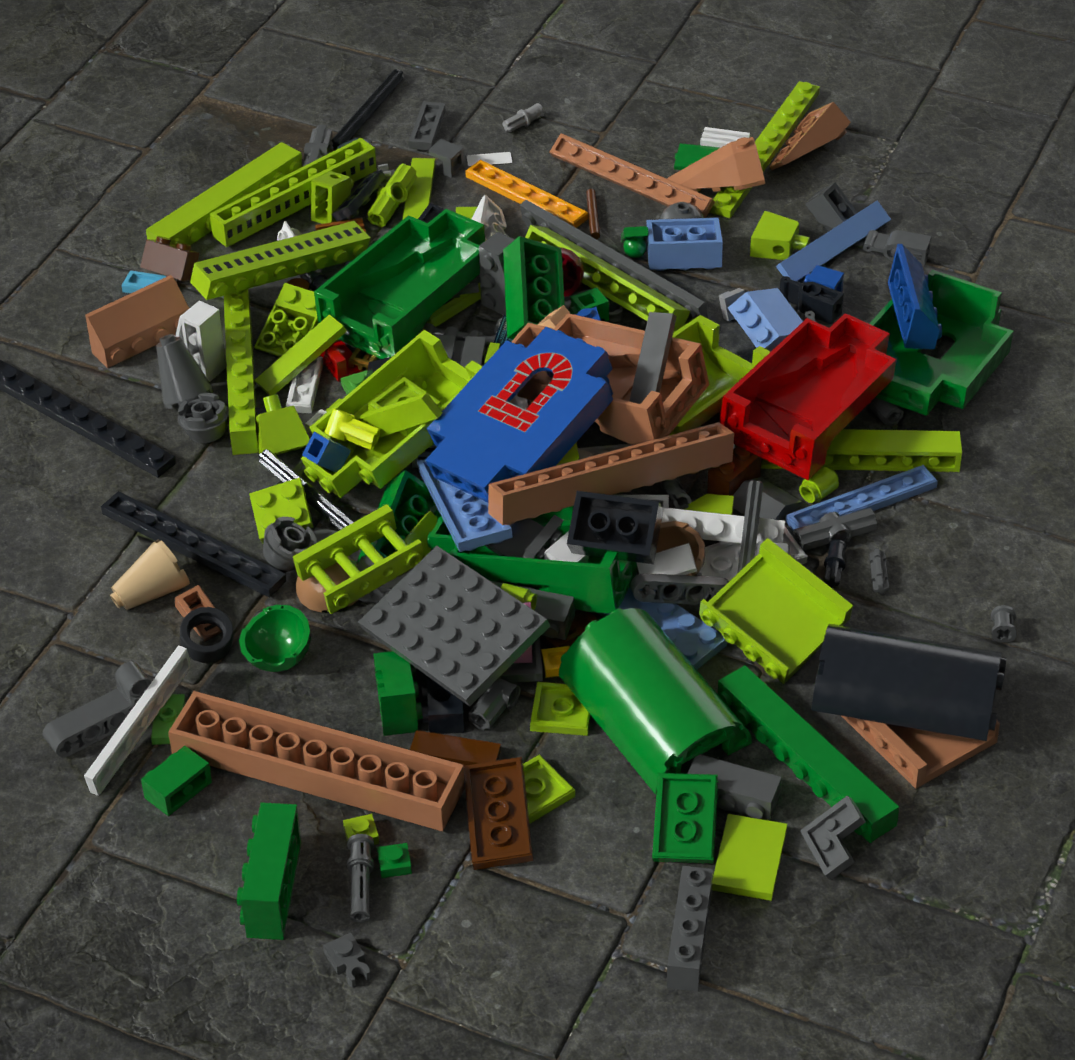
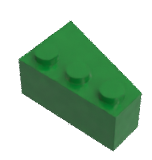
M394 651L373 653L383 735L416 732L418 730L417 720H423L421 702L416 703V699L419 698L418 681L413 682V678L416 677V668Z

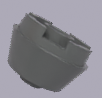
M201 393L198 394L199 399L192 400L189 403L184 400L178 409V423L192 441L209 443L218 440L224 435L229 409L224 402L219 400L218 395Z
M292 517L277 518L274 523L267 526L264 534L263 555L269 564L282 571L295 570L293 556L317 542L311 528L307 526L305 530L302 526L294 523L295 518Z

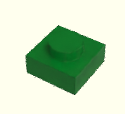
M407 843L377 847L382 878L412 874Z

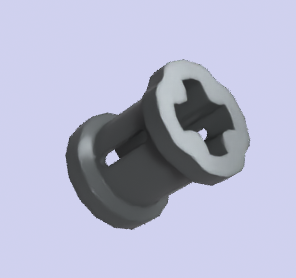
M1001 605L995 607L991 612V619L994 622L992 638L997 642H1011L1017 636L1016 627L1014 626L1017 615L1013 607Z

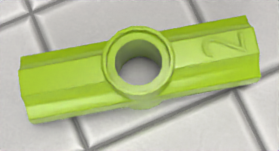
M404 163L399 165L386 186L378 191L377 199L367 213L368 220L373 225L385 226L398 205L407 199L408 190L417 178V171L412 166Z

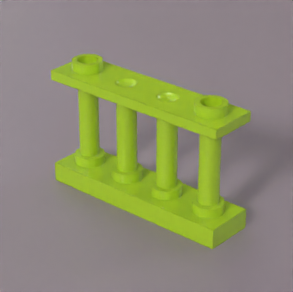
M386 504L294 555L293 561L297 575L302 581L314 576L325 588L326 592L323 594L327 609L330 614H333L414 568L425 555L422 542L419 539L407 545L395 532L397 527L393 510ZM383 536L398 550L386 558H383L371 544ZM360 549L374 563V565L361 572L347 557ZM337 562L351 577L338 585L324 571V569Z

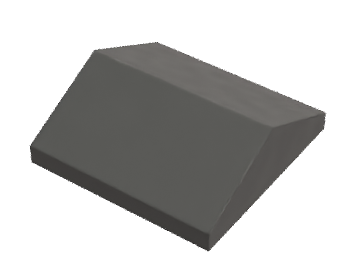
M762 477L745 480L733 495V512L739 516H745L748 485L753 480L763 483L759 518L784 520L787 514L793 513L802 505V501Z

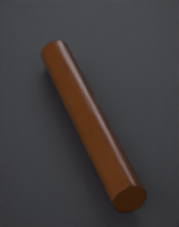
M588 189L586 196L590 235L597 240L600 238L596 192L594 189Z

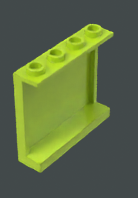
M767 538L760 544L759 554L708 602L705 599L701 601L699 615L706 625L713 626L721 632L723 638L728 643L735 644L743 650L744 655L749 660L756 661L764 667L766 673L771 678L778 679L785 684L822 647L829 624L844 626L850 620L853 605Z

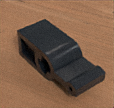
M783 276L780 279L781 293L788 302L798 305V310L801 313L805 314V312L812 311L815 313L816 319L831 325L842 313L844 293L815 282L799 283L791 280L788 276Z

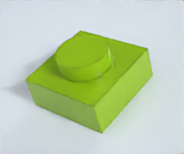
M372 814L343 820L347 841L352 835L366 834L374 839V845L379 844V835Z

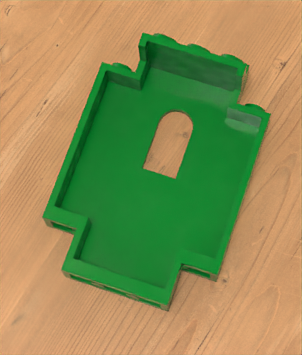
M931 270L928 274V288L933 293L932 303L937 308L938 324L942 325V336L950 337L955 341L941 360L920 353L922 349L904 347L892 299L869 323L890 333L886 355L897 359L893 380L875 398L926 416L939 401L964 409L1010 352L1014 333L1013 330L999 326L1002 309H999L1002 292L935 270Z

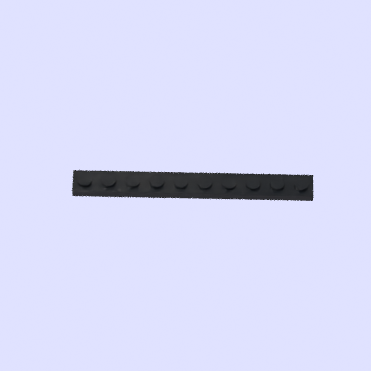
M0 360V390L157 478L176 464L174 455Z

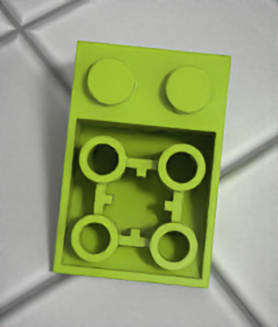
M284 283L254 348L281 357L318 325L314 292Z

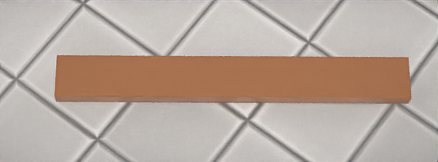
M562 133L549 152L553 157L667 207L677 202L690 203L697 206L703 213L704 218H706L715 203L708 196Z

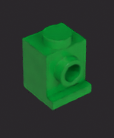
M597 287L570 297V314H577L585 308L597 307L600 318L604 322L609 321V301Z

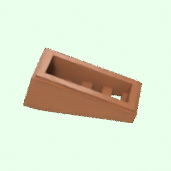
M199 585L175 597V607L183 617L190 611L200 607L215 608ZM197 602L199 603V605L193 607L192 609L189 608V606ZM200 624L193 628L204 642L223 631L217 626L206 631L204 628L211 624Z

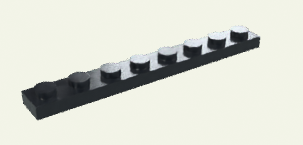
M119 491L101 506L103 515L155 541L159 539L167 547L269 598L287 582L285 573Z

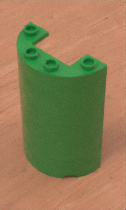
M618 608L599 621L594 620L586 626L585 631L560 659L561 665L558 674L655 795L657 793L658 773L680 774L681 764L721 744L722 750L729 756L752 743L751 734L645 610L638 608L623 610Z

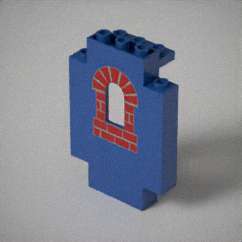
M545 327L527 348L522 344H515L506 340L446 406L441 416L427 427L435 446H437L426 459L434 478L488 503L490 483L556 466L614 400L612 397L613 391L609 384L610 381L607 377L613 368L606 350L599 346L595 347L587 344L580 338L570 337L560 330L556 331ZM546 371L549 377H553L551 382L526 410L509 403L536 373Z

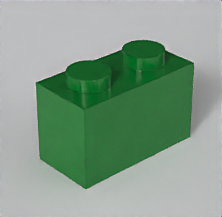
M184 746L176 753L171 754L167 760L155 769L150 770L141 779L144 798L164 814L170 816L211 784L212 779L209 763L187 746Z

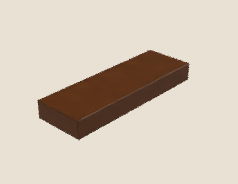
M416 730L410 750L466 766L499 760L501 744Z

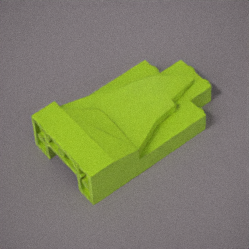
M423 330L309 427L312 434L313 432L319 433L351 450L344 466L337 472H333L303 456L301 460L306 467L304 473L312 482L317 480L327 493L333 492L340 498L362 480L367 484H374L379 489L383 488L426 449L435 445L427 430V427L434 420L421 424L407 437L399 431L380 437L373 450H370L348 440L342 441L324 433L333 408L355 416V419H359L362 414L370 412L368 410V403L400 379L406 377L441 401L443 405L440 410L443 411L482 366L472 360L464 368L448 357L439 338Z

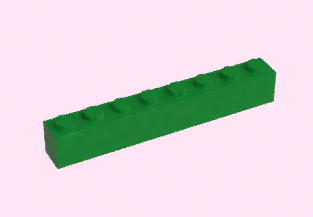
M746 665L718 680L719 697L742 724L755 735L756 739L760 743L765 744L779 761L784 762L791 768L798 779L807 783L817 797L824 799L831 807L847 795L854 800L866 821L854 830L858 835H862L871 843L897 826L899 806Z

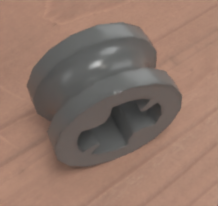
M609 301V321L607 322L617 324L623 319V307L614 301Z

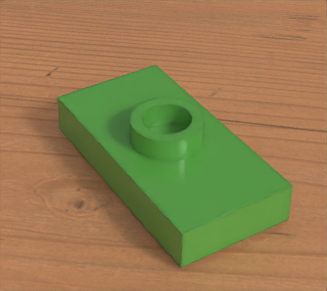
M172 694L165 705L159 710V713L153 720L152 745L170 744L168 732L185 706V694Z

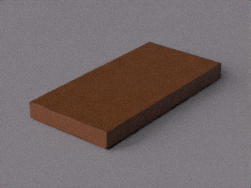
M522 757L464 766L473 869L478 870L534 861Z

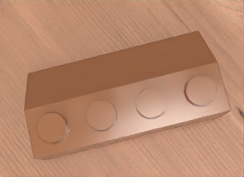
M169 275L85 315L92 354L107 368L160 343L159 339L169 334L176 335L179 317L189 309V306L174 277Z

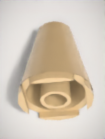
M158 539L149 546L111 587L113 593L110 597L119 609L124 607L126 610L182 589L189 585L190 582L184 569L180 570L176 563L178 560L163 541Z

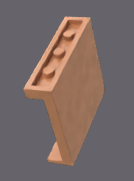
M842 716L915 789L997 743L1000 723L996 720L995 731L989 730L987 741Z

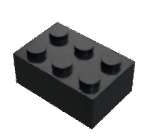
M577 491L567 546L573 554L604 558L606 552L611 551L618 552L619 560L654 565L663 516L661 504L659 501Z

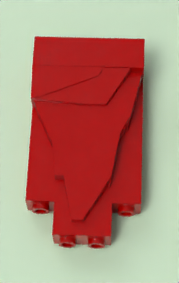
M846 313L830 328L806 318L723 396L720 423L734 432L735 445L809 480L825 464L827 451L833 439L893 380L897 359L886 355L890 333Z

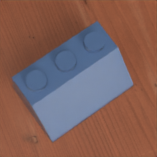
M719 218L646 220L648 227L647 250L649 270L714 269L722 267L723 241Z
M778 288L748 291L728 307L755 347L761 346L770 352L803 322Z

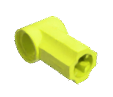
M333 408L324 433L336 439L348 440L373 450L378 442L381 429L355 419V416Z

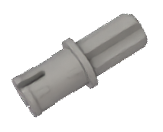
M536 103L528 109L519 110L516 115L503 121L504 130L512 132L522 126H529L532 121L544 116V109L539 103Z

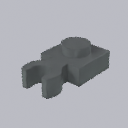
M348 933L323 945L324 954L336 973L340 974L346 971V979L350 987H356L354 976L357 974L363 975L367 981L371 980L370 969L364 963L366 962L365 954L352 933Z

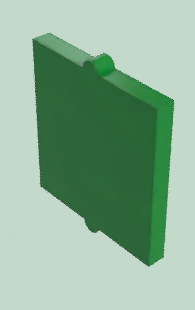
M680 143L678 152L675 153L674 170H682L718 150L720 147Z

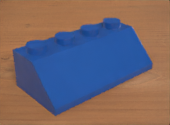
M897 244L888 286L904 347L911 349H935L937 339H940L942 336V325L938 324L937 308L932 303L933 293L928 288V275L924 274L922 264L903 244Z

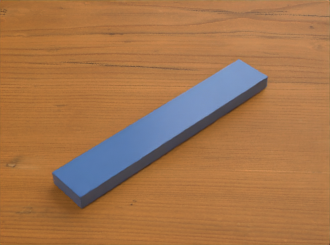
M877 200L788 257L776 267L783 276H788L791 280L798 282L808 273H811L816 265H824L865 238L870 230H877L888 223L891 218Z
M924 465L787 514L785 522L793 531V529L818 523L829 512H837L840 516L869 508L875 511L937 488L938 481Z

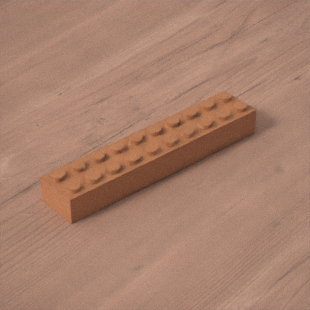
M193 691L168 732L172 754L187 746L207 761L209 766L439 831L444 830L465 789L464 765L196 691Z

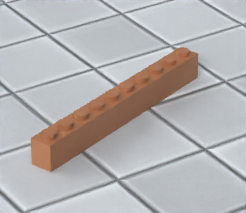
M718 422L490 483L488 514L502 525H511L516 521L536 518L541 514L558 512L563 508L574 506L577 491L613 495L621 492H630L632 489L642 486H652L660 481L673 480L678 476L695 474L707 468L720 467L722 464L732 462L734 432Z

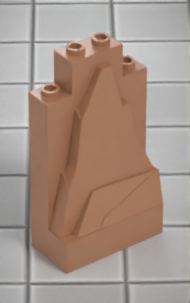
M569 313L553 329L556 331L560 330L575 339L580 338L592 346L602 347L608 353L613 369L607 377L610 381L609 384L613 391L612 397L614 400L595 422L600 426L601 432L629 444L636 445L669 436L710 385L701 344L672 337L660 393L651 391L641 404L629 402L645 334L644 330ZM527 323L512 340V343L522 344L527 348L545 326ZM546 371L536 373L517 393V396L534 401L551 382L553 377H549Z

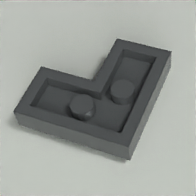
M848 795L800 830L821 870L830 880L855 863L842 839L866 822L854 800Z

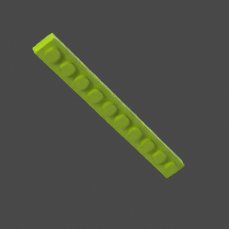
M799 81L756 139L755 144L763 172L820 94V86ZM734 186L721 187V191L713 198L715 203L709 213L731 218L752 187L742 190H734Z

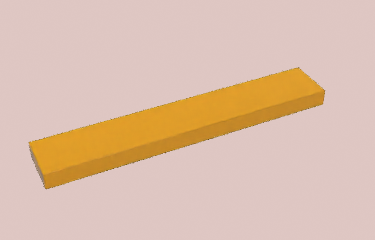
M479 160L465 170L466 178L519 204L528 200L575 228L588 220L587 211L482 160Z

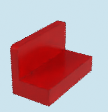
M343 341L332 344L319 355V357H323L324 365L338 382L343 377L364 371V369L358 370V365H355L353 368L348 367V360L353 353Z

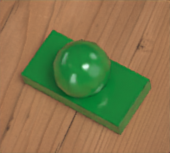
M647 226L625 227L623 229L621 243H624L623 249L627 256L636 259L645 254L647 250L646 239L648 237Z

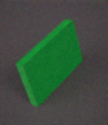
M658 773L652 853L653 862L714 864L718 775Z

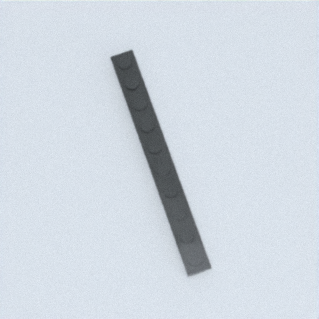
M525 200L520 204L522 219L528 226L535 225L551 229L690 310L688 319H695L699 315L708 318L705 302L532 202Z

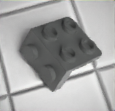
M554 515L545 527L531 518L516 521L510 525L513 538L485 546L499 556L544 559L545 551L562 537L563 533L560 529L564 520Z

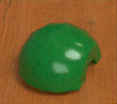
M273 605L264 608L261 613L251 619L245 629L242 628L239 639L242 654L254 667L261 670L278 672L293 668L304 658L310 646L311 633L308 619L301 610L290 605Z

